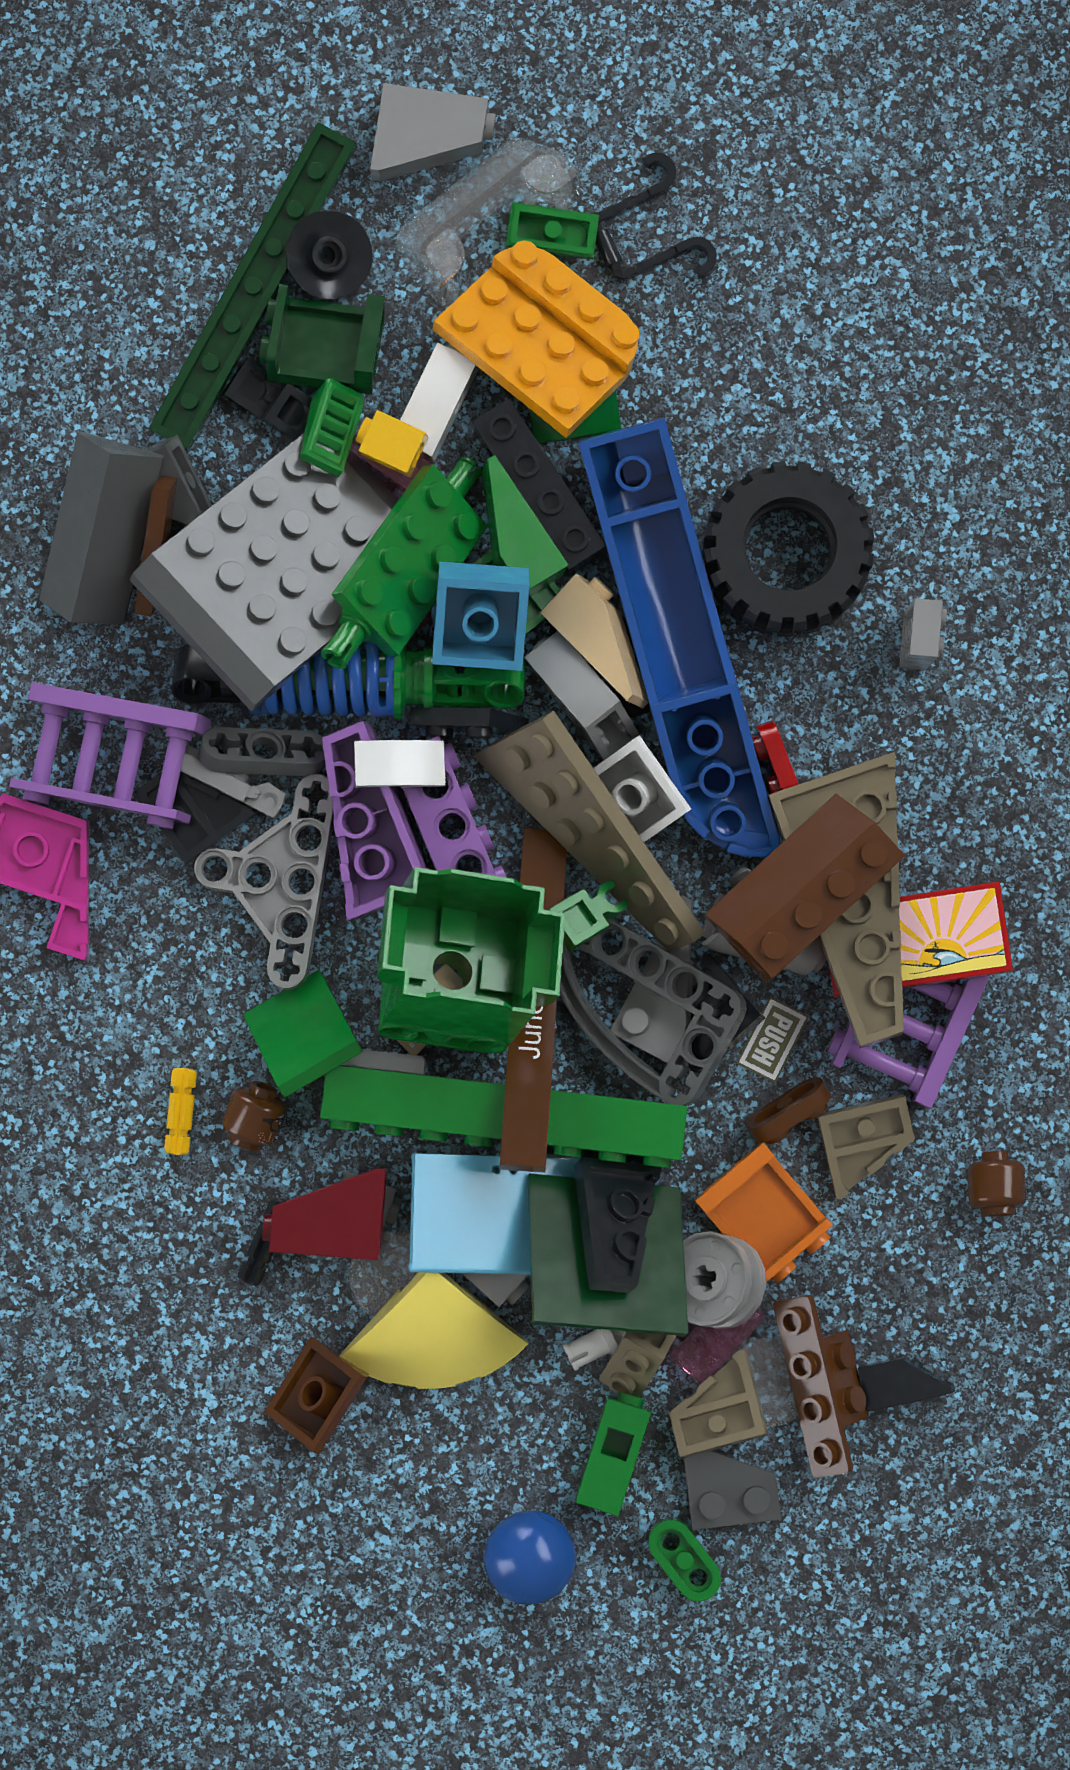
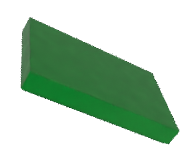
M320 970L310 974L301 987L294 990H283L243 1014L268 1069L284 1098L363 1052Z

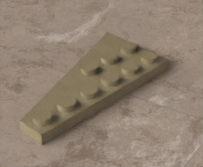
M554 711L490 743L473 755L601 885L607 881L615 883V886L609 893L619 903L626 900L629 903L626 910L669 952L694 943L705 934L701 925Z
M895 752L768 795V800L783 841L834 794H838L873 820L898 847ZM899 862L818 936L859 1049L902 1035L904 1032L900 951Z

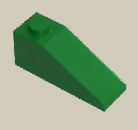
M494 455L487 459L482 470L493 566L529 568L530 597L561 578L568 567V563Z

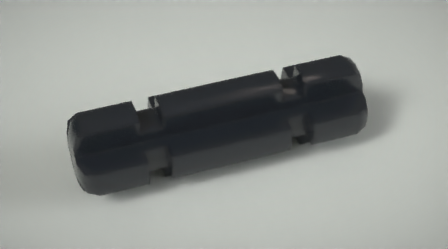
M271 1200L264 1215L272 1214L273 1206L283 1202ZM262 1221L246 1254L249 1258L247 1261H243L238 1272L240 1280L253 1286L261 1283L266 1269H264L265 1263H270L274 1253L269 1252L270 1242L262 1240Z

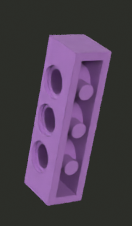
M439 736L429 739L431 741H441ZM448 743L444 745L445 779L448 782L446 794L441 798L433 799L424 794L423 787L403 788L435 869L437 871L457 869L458 863L463 858L474 857L482 864V874L506 877L502 865L493 868L487 852L495 849L485 824L479 827L475 825L470 811L478 807L468 783L462 786L458 784L453 770L461 766L452 744ZM449 816H457L465 823L463 835L455 840L446 839L440 833L442 821Z

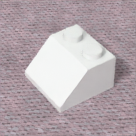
M640 735L593 768L643 842L691 810Z

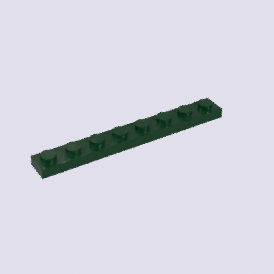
M319 122L316 124L149 426L150 432L165 440L178 435L184 449L188 452L190 451L267 312L269 299H274L278 292L279 284L283 283L289 272L285 252L291 231L307 215L323 210L357 149L356 142Z

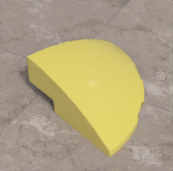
M418 1272L402 1291L400 1289L397 1290L344 1349L340 1357L368 1373V1376L385 1383L416 1387L417 1389H439L454 1387L457 1384L487 1376L516 1357L529 1343L466 1287L460 1286L446 1273Z

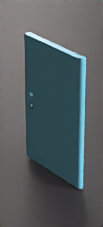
M412 1154L409 1272L531 1275L527 1176L531 1173L575 1178L574 1165L580 1159L546 1158L545 1173L515 1171L513 1173V1170H499L500 1156Z

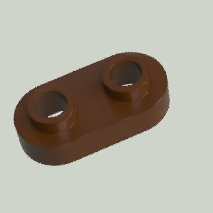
M820 1077L807 1079L756 1111L748 1119L746 1127L756 1142L775 1144L783 1140L790 1133V1128L804 1119L811 1120L824 1113L828 1107L827 1102L831 1098V1093Z

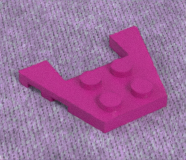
M2 793L0 796V884L60 903L61 906L46 948L87 961L89 955V822Z

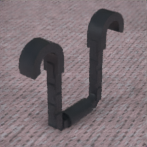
M655 152L648 154L642 158V164L648 169L652 166H661L667 173L666 178L638 194L631 195L619 203H614L602 209L600 212H594V214L599 215L596 246L606 267L612 268V276L623 281L641 275L653 267L656 268L672 258L675 259L695 249L703 251L707 256L706 263L697 268V280L705 278L715 268L717 253L713 244L703 237L688 238L669 247L665 251L662 250L646 260L643 259L630 265L629 268H625L620 265L623 260L608 229H603L602 227L603 221H608L621 215L622 212L629 211L644 202L665 194L674 185L676 167L672 159L663 153Z

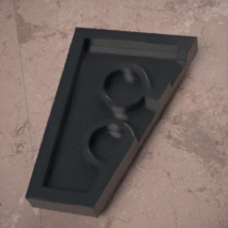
M581 1158L574 1165L589 1289L630 1293L638 1286L647 1243L645 1237L647 1222L653 1213L655 1200L652 1199L654 1187L660 1178L662 1167Z

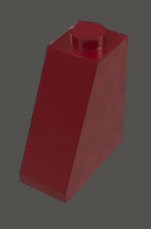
M376 1168L273 1206L272 1214L264 1215L262 1240L270 1242L269 1252L379 1260L381 1258L388 1168Z

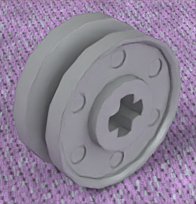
M712 1231L694 1233L683 1240L688 1322L703 1327L725 1329L737 1327L750 1319L761 1305L766 1288L765 1267L758 1252L743 1239Z

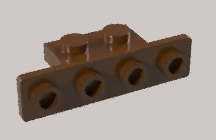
M812 1295L776 1301L773 1303V1309L812 1475L818 1478L849 1473L853 1471V1463L844 1427L868 1418L866 1410V1396L861 1388L855 1363L856 1353L851 1344L848 1330L832 1332L823 1336Z

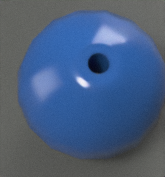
M537 1510L515 1512L501 1520L487 1538L483 1554L486 1574L496 1591L510 1601L522 1605L545 1603L559 1595L573 1577L577 1561L574 1541L564 1524L555 1517Z

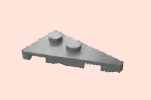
M682 895L681 898L694 915V902ZM657 941V943H656L657 945H659L660 947L666 949L664 946H662V945ZM691 944L671 951V953L688 963L694 964L691 960ZM651 952L641 971V974L645 977L653 976L659 970L660 959L655 952ZM685 973L677 979L676 991L681 998L692 996L693 974ZM636 981L610 1030L616 1037L668 1063L691 1022V1013ZM683 1059L681 1066L689 1067V1063Z

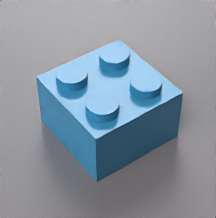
M439 561L432 664L522 671L530 586L529 568Z

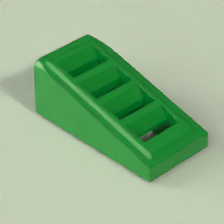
M326 379L312 397L299 458L339 477L344 470L360 419L364 395L333 379ZM316 442L334 450V453L316 445Z

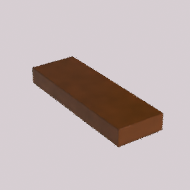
M162 475L152 488L141 564L169 540L178 478ZM137 590L136 614L151 617L156 608Z

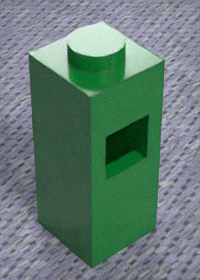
M621 1391L618 1392L617 1398L607 1395L575 1497L576 1503L619 1516L651 1414L650 1408L643 1406L644 1398Z

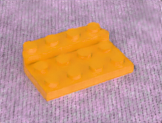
M519 241L513 247L496 254L493 257L492 266L434 320L432 328L441 338L565 438L627 379L633 365L640 335L638 327L633 324L624 311L555 256L537 248L529 241Z

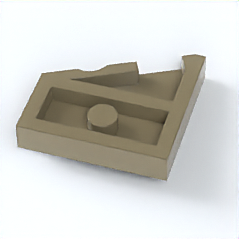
M904 1094L827 1111L817 1117L836 1199L844 1198L850 1193L849 1190L864 1177L875 1173L891 1155L899 1153L915 1140Z
M739 1350L731 1356L732 1359L714 1376L710 1375L698 1386L697 1391L692 1396L684 1399L669 1412L679 1457L686 1458L769 1435L747 1350Z

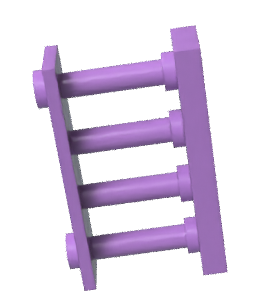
M31 683L28 700L42 705L41 713L45 714L31 782L15 778L10 780L9 787L24 792L23 800L49 805L50 797L120 810L148 816L147 824L173 829L174 821L190 823L191 815L173 809L186 743L192 741L193 734L203 736L210 729L211 719L194 712ZM69 711L82 713V721L86 722L72 789L48 785L62 719L68 717ZM110 719L125 721L124 729L128 730L113 797L90 793L104 726H109ZM151 727L167 729L165 736L169 737L155 806L131 801L145 734H150Z
M990 976L964 979L962 986L956 983L953 987L945 983L910 987L944 1002V1008L951 1010L944 1026L936 1024L935 1028L903 1014V1033L926 1043V1048L932 1051L926 1067L918 1065L917 1068L912 1067L868 1046L859 1049L857 1041H854L855 1035L850 1021L845 1031L837 1028L827 1049V1053L833 1055L830 1065L841 1068L847 1056L909 1084L908 1089L914 1091L911 1101L925 1108H932Z

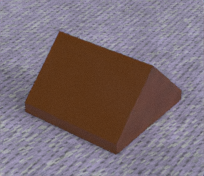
M311 1336L264 1413L312 1452L319 1455L369 1374L340 1357V1353Z

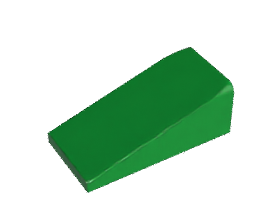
M512 202L509 210L504 250L513 247L519 241H529L537 248L545 250L555 257L593 259L599 215Z

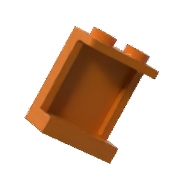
M759 1143L693 1199L722 1234L743 1239L758 1252L765 1267L766 1282L771 1278L776 1283L780 1282L797 1267L792 1261L805 1249L810 1254L814 1253L831 1238L826 1231L833 1224L810 1200L764 1143Z

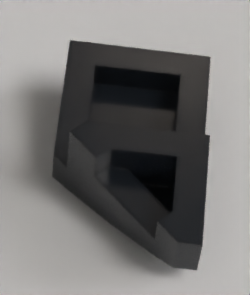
M902 1357L858 1367L862 1389L866 1396L868 1412L955 1392V1387L948 1380L943 1381L924 1368V1364L916 1358L908 1360Z

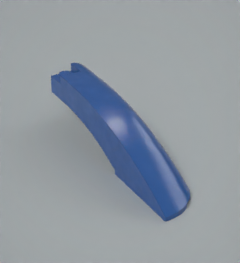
M662 417L583 439L578 442L669 778L691 808L690 811L684 814V817L698 834L727 852L747 857H767L780 845L738 683L692 522L666 420Z

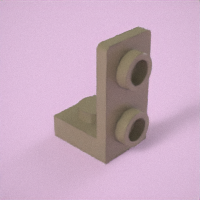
M627 1331L600 1375V1382L609 1386L616 1394L621 1391L640 1397L663 1362L676 1335Z

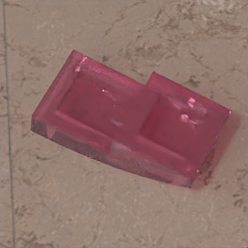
M757 1309L750 1319L733 1328L716 1329L695 1325L669 1356L697 1383L701 1384L732 1356L738 1346L764 1321L766 1315Z

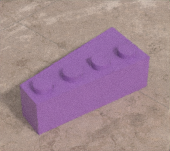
M366 721L358 722L322 737L329 793L332 797L335 819L333 823L340 854L341 880L344 883L347 921L358 920L384 909L385 892L390 885L402 887L414 867L430 869L397 786L356 788L354 741L378 740L372 723Z

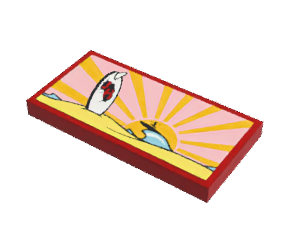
M1000 881L900 897L902 988L1014 972ZM830 970L834 998H841Z

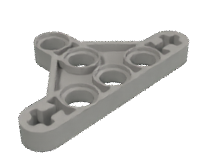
M319 774L309 775L298 783L291 814L238 852L218 848L208 849L197 857L194 864V873L197 880L208 889L234 893L268 939L270 949L267 961V974L277 987L284 990H294L301 987L309 975L334 820L332 797L329 793L328 779ZM315 784H321L323 792L328 794L327 800H319L317 807L318 816L326 815L325 822L314 818L300 819L301 812L311 815L312 802L309 798L305 797L306 791H314ZM306 827L317 828L322 835L320 845L312 851L301 849L297 843L299 832ZM211 858H222L227 864V873L224 878L214 882L207 880L203 874L205 863ZM256 864L267 865L271 871L270 881L261 888L251 887L247 882V872ZM300 870L309 871L314 876V886L306 894L294 893L290 887L291 877ZM291 914H301L307 920L306 932L298 938L287 937L283 931L284 920ZM280 942L293 947L304 946L302 954L295 950L293 953L292 961L296 967L300 968L299 973L292 974L289 981L284 982L283 975L277 972L276 968L277 965H285L288 951L286 949L279 950Z

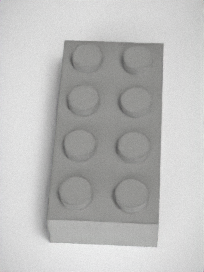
M914 598L904 612L899 668L927 670L940 657V654H943L945 638L940 636V629L945 626L947 609L942 608L943 601Z

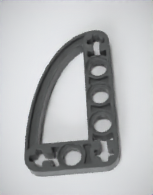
M606 919L609 926L605 931L590 939L589 944L585 942L579 948L694 1014L663 1073L660 1074L628 1049L595 1012L576 977L571 951L569 952L563 943L560 995L585 1034L618 1068L655 1096L669 1104L690 1106L696 1103L703 1094L745 1017L747 1008L743 995L613 919ZM617 930L623 938L622 948L615 955H607L602 949L603 936L609 931ZM653 951L660 959V967L656 974L645 977L641 974L638 963L643 954ZM685 973L693 974L698 984L695 994L689 998H681L676 991L677 979ZM712 984L713 988L708 992L709 985ZM707 993L720 1000H726L730 996L729 1005L734 1008L732 1015L723 1014L719 1019L720 1010L714 1005L703 1001ZM702 1002V1007L699 1009L698 1005ZM707 1034L713 1041V1052L708 1058L700 1060L694 1056L691 1045L698 1035ZM683 1059L689 1064L702 1067L703 1069L700 1074L690 1071L685 1082L690 1087L689 1093H679L675 1097L676 1087L672 1085V1081L674 1078H684L689 1067L681 1066Z

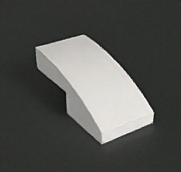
M354 741L356 788L445 786L444 741Z

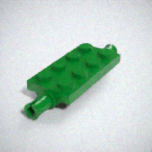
M459 457L446 477L434 464L423 466L331 594L342 606V616L339 620V629L321 651L323 659H327L332 654L327 661L329 665L337 669H345L361 643L367 641L376 644L387 657L400 654L436 602L439 561L463 563L488 527L464 499L475 481L482 474L480 466L476 467L473 472H470L477 464L475 461L467 457Z

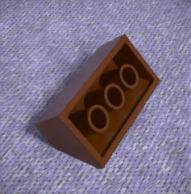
M834 794L708 910L704 916L762 980L766 982L773 979L892 869L905 854L873 820L838 794Z

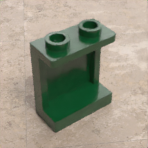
M279 284L277 299L270 298L267 306L266 325L272 326L270 337H262L259 353V363L266 364L267 381L320 388L323 382L330 378L361 394L372 395L385 321V296L367 294L365 307L292 298L289 296V285Z

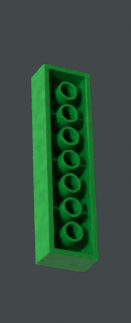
M340 1065L325 1074L320 1118L331 1119L330 1128L359 1131L360 1123L375 1124L374 1133L403 1136L404 1128L420 1130L419 1139L446 1142L448 1140V1133L465 1135L464 1144L491 1147L493 1138L502 1139L505 1085ZM551 1090L547 1145H555L554 1154L581 1157L582 1149L598 1150L599 1160L626 1163V1155L632 1154L643 1156L644 1165L671 1168V1159H682L687 1106Z

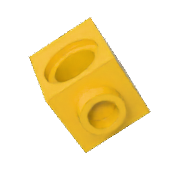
M377 410L373 419L368 417L364 419L357 434L356 442L361 444L358 451L363 457L411 478L429 437L426 432Z

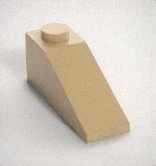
M575 574L540 613L626 701L643 709L649 701L622 613L610 601L614 593L596 577L589 581Z

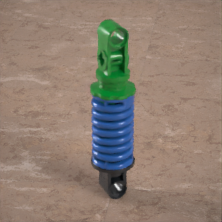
M367 641L364 643V650H360V646L358 647L345 669H337L327 663L332 654L327 659H323L321 652H319L290 676L284 686L251 712L198 653L187 644L181 646L175 653L171 691L176 699L189 704L202 702L240 703L243 717L268 715V713L278 715L284 708L290 716L297 715L301 709L307 716L316 714L318 710L323 716H330L335 710L338 715L347 716L353 710L354 714L358 717L365 716L369 711L374 717L402 719L406 705L422 704L424 708L434 706L514 708L524 700L525 659L523 657L522 671L463 666V672H458V666L432 664L433 647H425L422 651L407 650L405 645L399 655L387 657L376 644ZM457 685H462V695L460 696L458 695Z

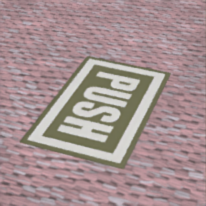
M770 996L762 1011L765 1019L752 1030L736 1064L776 1083L809 1016Z

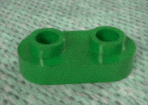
M666 1518L658 1521L652 1527L648 1536L649 1549L655 1560L686 1598L692 1601H705L713 1597L721 1584V1574L716 1562L684 1522L675 1518ZM667 1533H675L679 1537L677 1546L674 1548L663 1546V1536ZM699 1568L706 1572V1579L703 1583L694 1584L690 1581L689 1576L694 1569Z

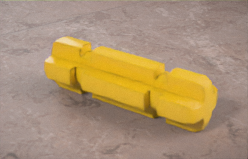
M174 1068L172 1070L170 1086H174V1090L169 1095L166 1128H170L169 1135L165 1136L164 1150L168 1154L186 1155L189 1152L190 1137L187 1136V1132L192 1127L195 1097L191 1092L192 1088L196 1087L197 1076L196 1071L193 1069Z

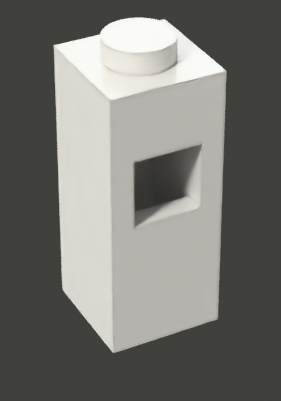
M437 342L400 421L427 433L429 438L420 458L434 464L478 372V367L450 344L446 347Z

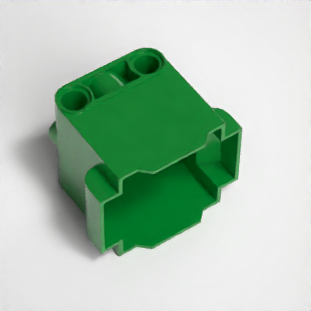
M414 867L402 887L390 885L385 892L377 979L382 983L378 1033L385 1038L480 1053L491 1054L506 1051L510 1043L535 1015V1008L537 1006L550 1005L559 997L565 913L543 910L545 888L523 885L513 878L457 869L437 871ZM436 964H447L455 968L462 978L463 987L457 990H450L441 986L433 975V966Z

